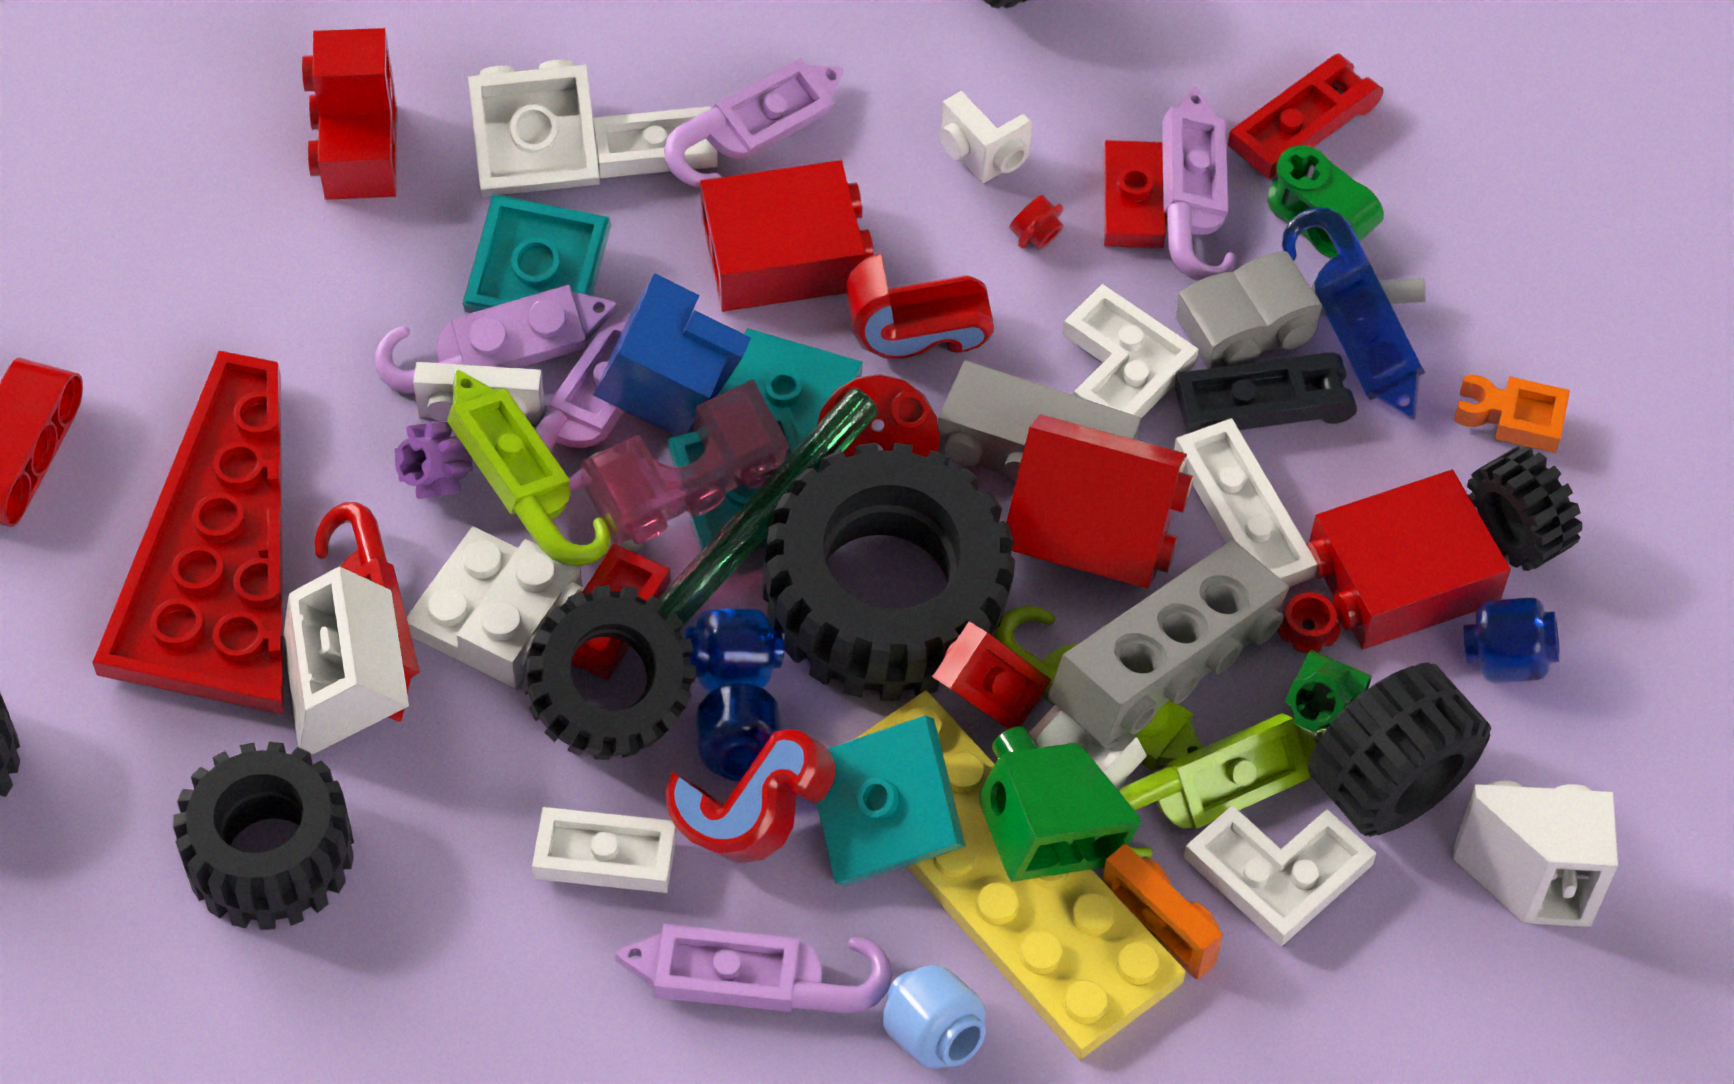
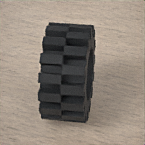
M1518 446L1471 474L1473 478L1468 480L1467 488L1472 491L1468 496L1477 508V512L1504 557L1508 555L1509 564L1513 567L1518 568L1522 566L1523 571H1530L1540 567L1578 543L1581 537L1577 533L1582 531V522L1575 518V516L1581 513L1578 503L1570 502L1568 496L1573 494V491L1568 483L1564 486L1561 485L1558 478L1562 473L1554 465L1548 469L1546 467L1547 457L1540 452L1534 455L1530 447L1525 446L1520 449Z

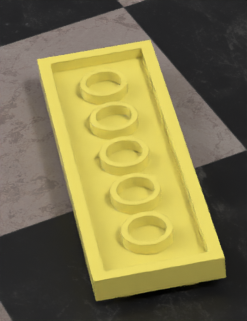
M925 690L857 737L859 738L924 715L933 718L935 721L966 847L906 867L1080 1061L1183 984L1186 971L1092 869L1015 882L1010 881L979 803L980 791L995 764L934 697Z

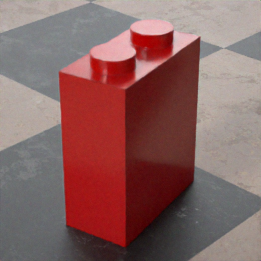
M842 160L700 180L701 218L722 312L847 293V280L850 273L866 258L874 256L869 229L859 230L857 219L862 218V201L857 182L847 183Z
M1040 414L1028 430L1006 521L1010 525L1014 541L1012 551L1149 589L1157 571L1169 572L1175 553L1178 536L1167 532L1173 510L1184 513L1194 476L1183 473L1187 453Z
M1453 469L1315 514L1310 539L1306 543L1318 563L1315 577L1318 579L1324 578L1333 595V605L1336 608L1337 619L1340 625L1345 630H1352L1362 650L1499 604L1511 572L1508 563Z

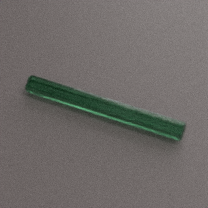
M858 388L850 389L658 598V600L664 603L660 609L668 617L675 613L683 623L679 631L768 535L769 527L773 525L774 511L782 495L792 493L793 481L809 468H813L816 472L820 473L822 458L837 451L844 452L877 416V405L865 392Z

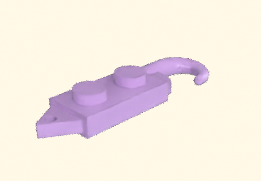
M799 58L716 102L712 109L681 124L668 136L664 148L667 165L678 179L693 187H700V180L720 178L721 175L719 173L702 174L693 170L685 159L686 149L706 139L716 150L727 157L742 159L743 161L827 116L835 105L832 96L844 69L842 67L806 65Z
M1194 86L1178 107L1171 106L1162 120L1164 213L1168 214V248L1172 261L1186 276L1199 281L1215 274L1233 272L1236 265V255L1229 252L1225 255L1221 265L1209 266L1195 256L1192 248V234L1203 235L1215 232L1221 227L1228 213L1226 119L1215 116L1199 88Z
M566 285L451 319L452 322L445 325L438 335L436 346L438 363L522 368L584 350L588 347L586 341L606 322L609 316H612L617 311V305L613 300L572 292L570 285ZM599 307L604 308V311L601 313L595 312ZM401 326L391 330L380 340L375 352V368L380 379L391 389L405 394H415L413 384L415 369L410 371L401 370L396 367L392 359L394 347L410 334V329L407 326Z
M630 314L620 319L612 316L608 317L548 403V412L535 431L549 451L552 450L556 443L577 448L595 446L599 442L604 443L625 412L593 396ZM581 469L572 477H569L571 492L579 489L588 480L589 473L587 470Z
M663 924L661 933L615 951L616 962L652 986L655 998L791 1012L792 1008L844 1014L864 1012L881 1001L888 992L892 979L890 960L882 948L870 940L852 937L848 942V946L851 950L863 954L872 965L870 979L859 986L822 983V968L818 955L810 945L800 942V938ZM636 955L639 956V957H641V958L638 959V960H631V959H630L632 956H636Z

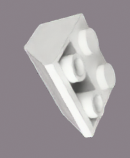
M339 566L289 593L283 642L299 748L313 755L409 706L390 589Z
M1495 781L1487 785L1475 784L1453 846V860L1523 923L1591 927L1618 867L1613 792L1591 791L1585 786L1576 784L1563 785L1555 789L1522 787V785L1513 781Z

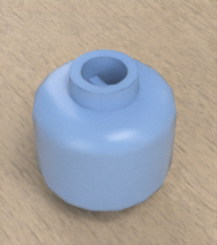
M935 964L920 967L915 971L905 972L892 983L888 990L887 1003L884 1008V1028L894 1042L924 1067L939 1069L963 1064L978 1051L986 1035V1007L981 998L951 970Z

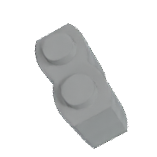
M1280 251L1258 257L1234 272L1215 274L1188 286L1179 293L1176 318L1192 344L1199 349L1198 354L1209 369L1254 363L1263 351L1281 348L1295 349L1302 346L1318 330L1322 304L1287 251Z

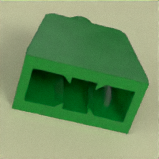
M1022 726L1010 728L994 740L992 750L998 760L980 791L979 803L1006 874L1011 882L1105 867L1106 859L1124 843L1129 845L1142 820L1083 747L1070 743L1038 748L1028 730Z

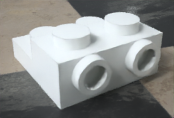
M552 60L540 64L539 69L516 72L510 66H492L481 70L480 75L468 76L481 197L492 196V194L505 195L600 185L586 64L574 66L573 62L569 60Z
M472 526L406 617L411 637L516 689L526 675L524 663L527 652L535 634L547 615L556 606L560 607L563 605L568 597L584 590L581 567L564 565L551 559L536 543L524 539L519 548Z

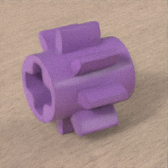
M447 420L407 426L406 431L409 439L404 440L394 451L396 453L395 467L399 475V481L416 486V498L418 499L460 493L462 490L459 480L466 477L469 471H473V459L457 435L451 434L452 428Z

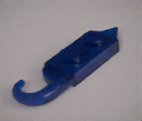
M1312 207L1299 212L1289 221L1283 232V251H1287L1294 261L1297 257L1296 241L1304 230L1311 227H1319L1328 233L1338 255L1328 261L1318 272L1314 282L1318 299L1369 400L1377 398L1411 420L1415 419L1419 376L1424 374L1425 371L1351 224L1342 214L1329 208ZM1403 399H1410V402L1407 406L1400 405V402Z

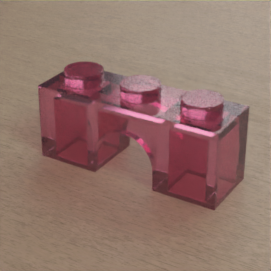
M753 379L696 406L694 428L704 445L705 452L696 462L690 465L670 467L658 462L651 456L639 434L581 462V483L600 518L605 520L614 544L620 545L632 539L634 544L645 543L663 533L668 528L667 521L688 511L691 516L707 513L725 500L724 493L745 483L749 489L762 486L781 473L782 469L780 466L785 464L789 443Z

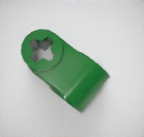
M1299 145L1290 147L1279 157L1276 169L1278 179L1272 183L1268 191L1267 202L1269 208L1276 217L1288 223L1308 239L1321 254L1335 260L1343 258L1383 221L1384 211L1376 195L1369 188L1353 180L1329 161L1321 151L1313 147ZM1312 165L1314 172L1312 178H1309L1308 174ZM1287 190L1290 193L1287 203H1284L1283 199Z

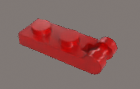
M1340 53L1335 54L1231 129L1227 146L1270 180L1277 175V163L1285 150L1299 145L1315 147L1358 114L1366 115L1382 98L1384 89L1370 77H1365L1364 79L1353 72L1354 65Z

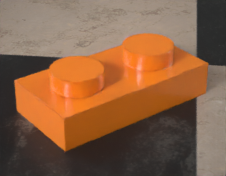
M1126 843L1106 859L1102 881L1185 970L1196 980L1201 978L1216 964L1223 933L1219 930L1214 916L1200 903L1195 901L1189 903L1170 885L1167 874L1157 862L1146 856L1141 858Z

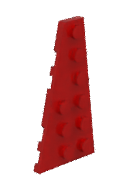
M218 350L92 661L97 676L284 715L281 374L278 362Z

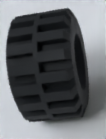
M610 585L597 586L591 593L583 595L582 591L568 597L563 605L560 607L556 606L547 615L535 634L527 652L524 663L526 676L523 680L524 693L525 695L529 694L532 703L529 710L535 721L540 719L547 729L544 733L555 742L557 739H560L569 745L567 751L579 756L586 752L594 754V759L609 760L611 756L622 755V758L637 754L641 749L652 746L679 720L678 718L681 713L687 708L692 696L689 692L691 684L696 680V665H691L690 655L694 652L690 637L683 639L679 631L683 623L675 613L668 617L660 609L664 603L651 595L648 601L638 597V589L624 586L621 592L610 591ZM598 637L615 638L625 642L638 653L646 669L647 684L637 702L626 709L606 710L592 705L579 694L571 678L570 665L576 650L584 642Z
M1429 662L1420 663L1385 677L1352 701L1323 733L1310 757L1308 771L1360 834L1368 837L1381 835L1414 821L1451 793L1480 759L1490 739L1491 726L1436 664H1430Z
M269 741L267 750L257 751L254 742L239 745L241 754L229 757L227 752L223 751L212 757L215 765L214 768L208 771L199 767L191 776L194 790L182 789L177 800L180 813L174 814L173 829L177 838L175 842L192 891L199 901L205 899L208 911L220 919L228 912L232 925L247 928L250 920H258L261 930L276 929V920L288 918L290 926L304 921L302 911L311 907L315 912L319 913L329 905L326 892L329 890L339 894L346 883L343 870L352 869L354 853L351 844L354 843L344 795L338 780L333 781L331 769L322 760L313 764L310 752L302 748L296 747L291 754H287L284 743ZM284 819L299 825L298 830L290 840L271 851L247 853L231 847L233 840L243 829L261 820Z

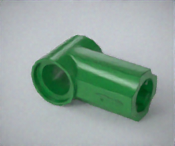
M1311 650L1304 660L1297 678L1293 680L1285 700L1293 711L1294 723L1312 732H1317L1322 726L1331 724L1352 701L1369 689L1372 675Z

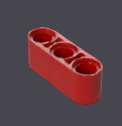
M24 358L13 360L0 382V524L14 527L19 523L80 407L83 394V380L79 373Z

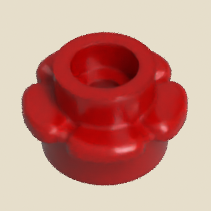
M1040 195L1024 207L1009 225V229L1019 238L1018 246L1026 248L1032 243L1040 250L1049 244L1064 227V224L1058 219L1063 212V206L1060 203L1054 206L1044 195Z
M1305 592L1294 596L1283 606V621L1277 632L1284 642H1291L1296 651L1308 654L1313 650L1318 653L1323 646L1330 647L1338 640L1341 627L1336 622L1337 611L1333 603L1325 596L1318 593ZM1309 623L1312 624L1314 628L1311 630H1307L1303 627L1302 624Z

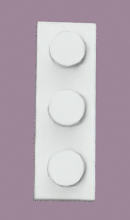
M1231 418L1177 437L1174 450L1187 453L1184 471L1186 474L1194 476L1192 485L1225 542L1227 543L1232 539L1290 587L1315 578L1318 563L1233 419Z

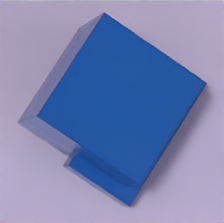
M654 273L626 321L593 396L676 436L687 434L703 408L709 409L742 360L751 337L696 310L693 311L700 295Z

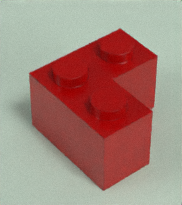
M386 28L313 31L312 55L302 56L304 91H315V94H310L311 129L319 130L318 140L308 141L310 176L321 177L325 200L396 197L397 100Z

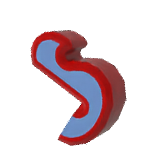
M879 253L861 262L850 273L847 280V298L853 334L862 349L882 358L905 359L920 355L943 342L947 343V348L951 352H967L983 345L994 333V323L987 287L982 281L972 276L963 275L888 289L882 253Z
M798 730L776 731L767 741L725 804L692 781L672 771L665 790L668 814L676 828L692 843L736 863L762 861L781 848L794 827L797 795L815 804L824 800L833 785L836 775L835 761L827 747L804 732Z

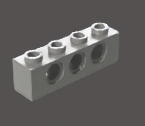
M1232 539L1064 653L1048 698L1104 747L1127 731L1131 735H1135L1150 723L1157 710L1171 701L1176 705L1184 701L1196 688L1200 679L1213 671L1218 675L1227 670L1237 659L1241 650L1253 641L1257 645L1265 643L1277 631L1283 621V615L1279 610L1290 586Z

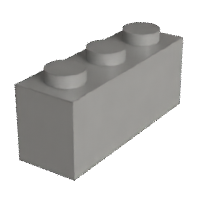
M964 360L938 416L940 444L937 453L946 455L961 465H976L1006 475L1016 482L1029 427L1040 414L1138 440L1141 417Z

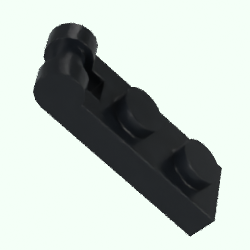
M1320 353L1176 374L1174 388L1187 434L1231 418L1239 430L1318 419H1322L1325 423L1337 424L1351 419L1357 412L1352 391L1344 388L1343 381L1347 375L1342 357L1337 353ZM1311 384L1319 390L1307 392L1305 385Z

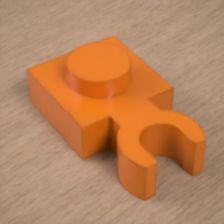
M1464 375L1459 395L1473 398L1479 403L1472 404L1466 401H1459L1454 421L1466 427H1479L1486 423L1496 424V440L1556 453L1561 440L1570 390L1509 376L1506 388L1503 390L1495 388L1491 381L1482 376Z

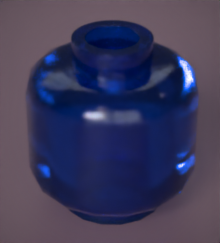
M1535 597L1485 601L1477 609L1476 624L1463 626L1467 663L1479 662L1482 675L1490 683L1540 680L1548 674L1550 663L1560 662L1556 612H1545L1544 605Z
M709 609L704 611L698 618L696 625L689 626L685 633L684 639L690 637L694 652L690 655L691 665H696V678L707 692L761 691L769 683L773 669H780L784 661L783 636L779 630H772L769 619L759 609Z
M750 683L722 685L709 692L699 703L695 718L697 748L703 765L716 775L738 782L741 781L772 734L782 730L781 712L776 699L766 689Z

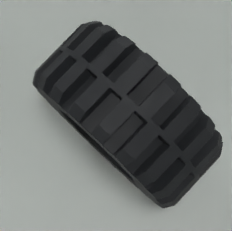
M877 443L856 445L854 456L846 458L843 451H837L822 458L820 473L816 472L813 468L806 469L793 481L792 493L782 495L774 511L773 525L769 527L762 592L763 600L768 602L767 619L773 633L777 635L785 634L783 649L795 663H800L805 658L811 662L810 676L824 685H827L831 678L845 683L843 693L862 698L863 689L880 691L881 701L900 700L902 690L913 689L915 696H918L925 690L930 694L937 692L939 682L933 678V675L944 660L948 648L958 639L969 621L994 637L996 628L1001 625L1014 578L1015 559L1011 556L1014 541L1010 525L1004 521L999 522L1002 507L994 495L988 491L980 495L978 493L980 479L967 468L962 467L958 473L949 468V457L932 450L928 457L912 453L913 445L894 443L893 451H878ZM873 535L898 537L918 545L929 553L941 567L948 585L936 597L920 605L907 608L874 606L846 591L832 575L827 559L841 546L858 538Z

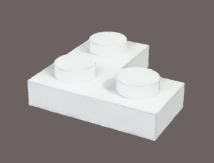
M1104 284L1095 290L1064 321L1063 336L1103 362L1074 391L1073 395L1141 418L1175 385L1177 373L1187 372L1197 363L1199 351L1197 347Z
M1232 805L1186 845L1183 858L1275 943L1282 947L1373 865L1376 852L1328 809L1280 849Z

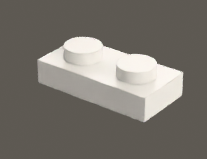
M711 106L593 117L600 178L670 172L671 170L666 163L664 153L668 136L681 124L710 110ZM706 139L686 149L685 159L692 169L718 167L717 150Z
M416 362L413 384L419 418H432L437 421L448 419L451 406L453 405V380L456 371L460 370L496 391L506 388L531 425H539L543 419L545 400L541 370Z
M543 807L532 863L533 878L668 893L677 828L672 820Z

